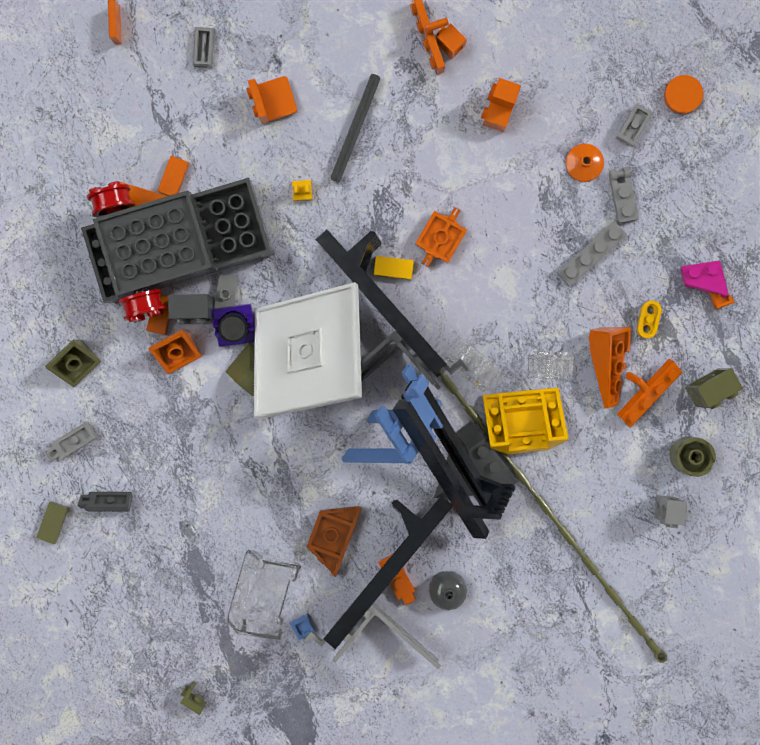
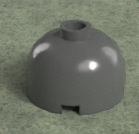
M442 571L432 578L429 584V594L432 602L437 607L450 611L457 609L463 604L467 595V587L463 578L456 572Z

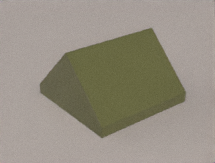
M73 339L45 367L66 383L75 387L101 360L82 340Z

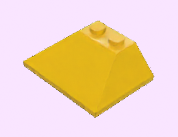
M558 387L482 395L491 449L506 454L547 451L568 441L569 438Z

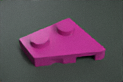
M720 260L686 265L680 268L684 287L699 289L705 293H716L723 298L729 295Z

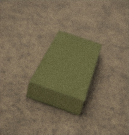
M52 501L49 502L36 538L56 544L69 507Z

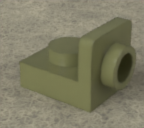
M193 681L191 686L186 685L181 693L183 699L180 703L200 715L207 702L204 701L201 695L191 693L197 684Z

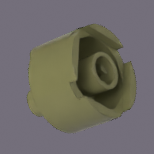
M686 436L678 439L670 447V460L677 471L689 476L700 477L710 472L716 460V453L713 446L704 439Z

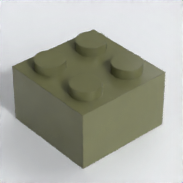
M717 368L685 387L695 406L704 409L717 408L722 404L721 401L726 398L729 400L739 395L738 391L743 389L732 368Z

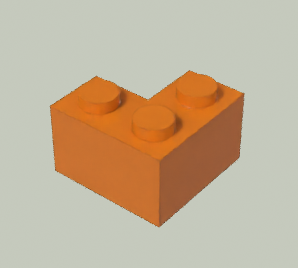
M502 78L498 79L497 84H492L487 98L490 101L489 107H484L481 116L484 119L483 126L501 132L505 131L521 85Z

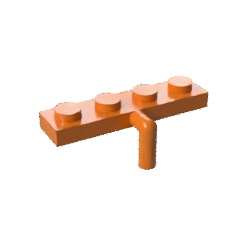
M412 0L410 10L412 15L417 17V30L419 34H423L424 40L422 42L425 51H429L431 69H435L437 75L444 73L445 64L433 30L449 25L448 19L445 17L430 23L422 0Z
M668 359L647 382L628 372L626 379L638 385L640 390L616 415L626 426L631 428L683 372L671 359Z

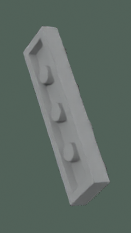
M613 221L556 273L568 286H571L625 238L627 234Z

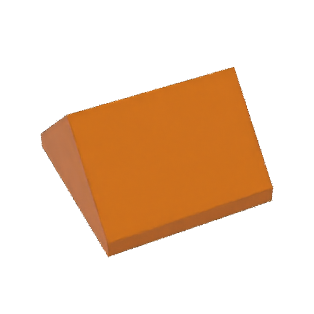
M181 330L149 347V351L167 374L202 357L187 330Z

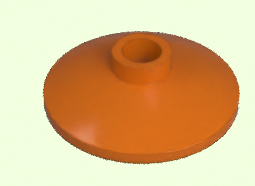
M579 144L573 147L566 157V169L569 175L580 182L594 180L600 175L604 167V158L601 151L591 144ZM583 159H589V164H585Z

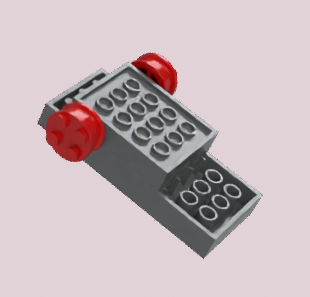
M249 177L195 194L187 190L137 206L130 199L128 193L131 190L130 186L120 184V181L111 182L107 187L91 188L86 196L87 200L91 201L94 209L91 212L92 216L97 217L93 219L94 224L81 228L103 302L109 304L119 302L120 305H123L126 314L123 317L124 321L137 323L144 321L146 316L158 317L164 315L163 311L167 308L166 305H162L160 298L161 288L274 255L256 193Z

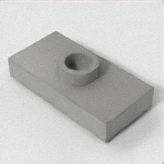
M219 274L214 308L235 306L239 277Z

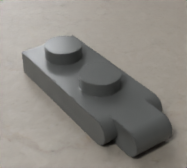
M89 492L88 495H80L78 507L84 508L88 512H129L133 495L132 492Z

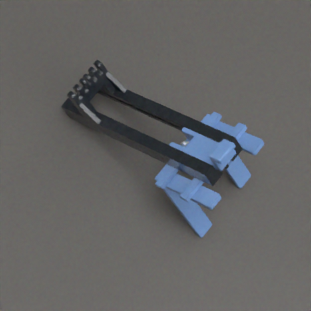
M408 364L402 372L408 384L405 394L401 395L402 400H398L392 410H387L385 406H380L378 410H373L367 419L368 423H379L395 448H349L342 457V461L344 463L412 464L419 452L473 538L486 539L490 531L483 519L500 520L516 487L513 484H502L480 475L443 413L441 402L439 399H435L430 391L427 378L424 375L418 376L413 366ZM402 427H404L407 434L411 438L410 443L407 442L404 435L400 431ZM432 428L480 506L473 505L435 443L436 437L431 430Z

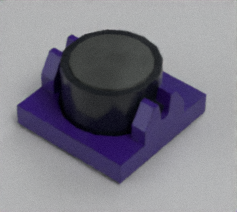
M251 303L212 309L214 316L213 328H215V336L218 339L219 347L255 342V324Z

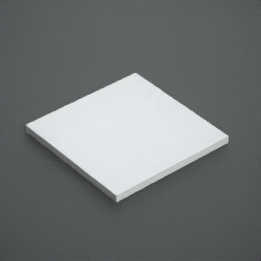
M354 282L255 309V419H263L362 398L358 284Z

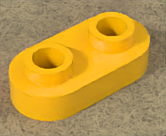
M650 300L641 306L636 326V332L641 338H652L657 333L662 312L661 305L657 301ZM648 307L653 309L652 314L647 312ZM644 326L648 327L647 333L643 331Z

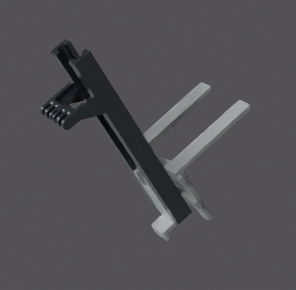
M440 496L421 520L401 502L393 500L392 507L401 514L409 535L327 635L322 639L314 631H311L304 639V643H307L312 638L321 647L327 642L336 649L344 640L346 643L332 660L336 663L368 622L376 615L432 665L439 669L441 667L438 663L439 659L374 602L446 516L453 505L443 496ZM364 616V617H365V620H364V621L361 623V625L355 630V629H354V626H355V625L358 623V621Z

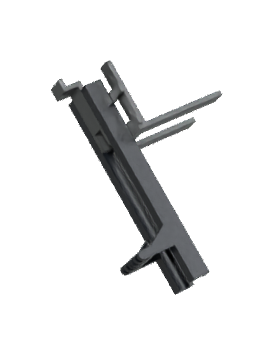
M327 229L315 239L351 281L358 284V289L396 330L361 360L362 370L393 341L395 342L388 351L361 374V382L399 348L438 390L441 387L428 373L429 370L437 378L446 370L452 375L461 366L466 372L469 370L462 359H459L453 366L449 367L367 275L366 271L372 254L382 244L374 231H370L348 252ZM412 349L418 356L415 358L409 350Z

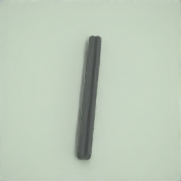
M376 74L370 75L331 174V180L339 183L342 179L380 82V77Z

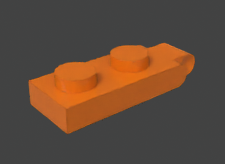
M393 554L378 561L381 568ZM402 568L390 582V586L398 600L402 599L405 605H408L416 600L413 595L416 591L404 568Z

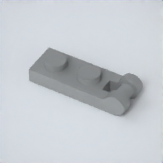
M624 167L619 171H616V169L609 170L617 223L638 220L630 168ZM623 178V183L618 184L617 179Z

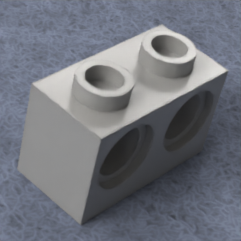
M656 495L654 518L659 520L660 524H665L666 527L678 528V525L685 526L687 502L676 497Z

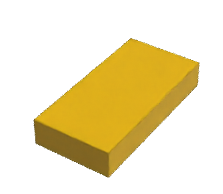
M376 256L374 275L411 280L414 260Z

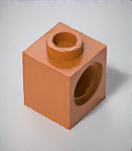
M450 23L447 27L444 26L438 31L436 41L438 46L453 59L466 46L467 39Z

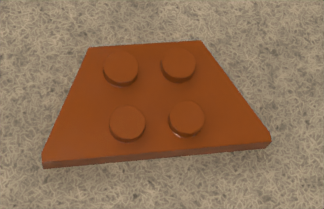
M361 506L320 510L307 548L326 566L334 577L337 576L361 512Z

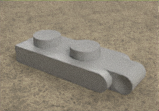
M85 422L49 444L51 448L45 451L51 462L57 458L61 461L98 437L89 422Z

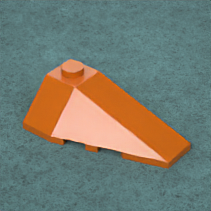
M599 327L590 330L589 349L603 405L607 409L618 405L623 383L620 376L623 369H626L627 363L623 362L625 352L630 350L631 327Z

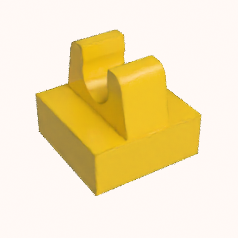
M311 180L292 181L293 201L313 200Z

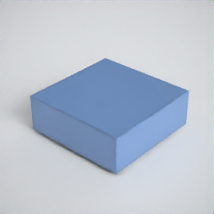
M308 613L290 622L298 640L308 636L311 631L316 632Z

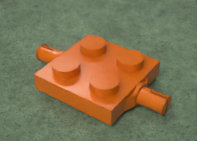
M454 207L449 216L441 215L436 211L433 212L415 243L416 246L427 253L421 264L429 267L433 258H438L447 264L449 263L467 232V229L455 221L461 212L460 209L457 210Z

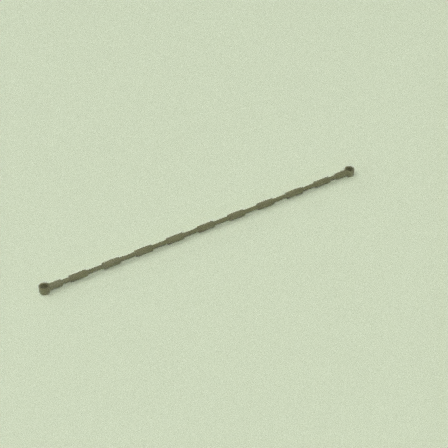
M443 373L440 376L443 383L465 407L464 410L488 437V430L481 422L482 419L460 395L458 388L448 375ZM497 451L510 465L512 472L519 481L531 492L535 498L534 500L544 513L559 528L558 531L564 539L576 550L592 575H595L604 586L606 593L613 602L625 613L628 621L637 633L645 639L646 644L654 653V658L660 663L665 662L667 654L656 645L652 638L648 637L646 630L635 616H632L615 590L599 574L597 567L575 543L576 540L566 527L562 526L554 516L552 509L542 496L538 495L521 469L513 463L506 453ZM663 653V657L658 659V655Z

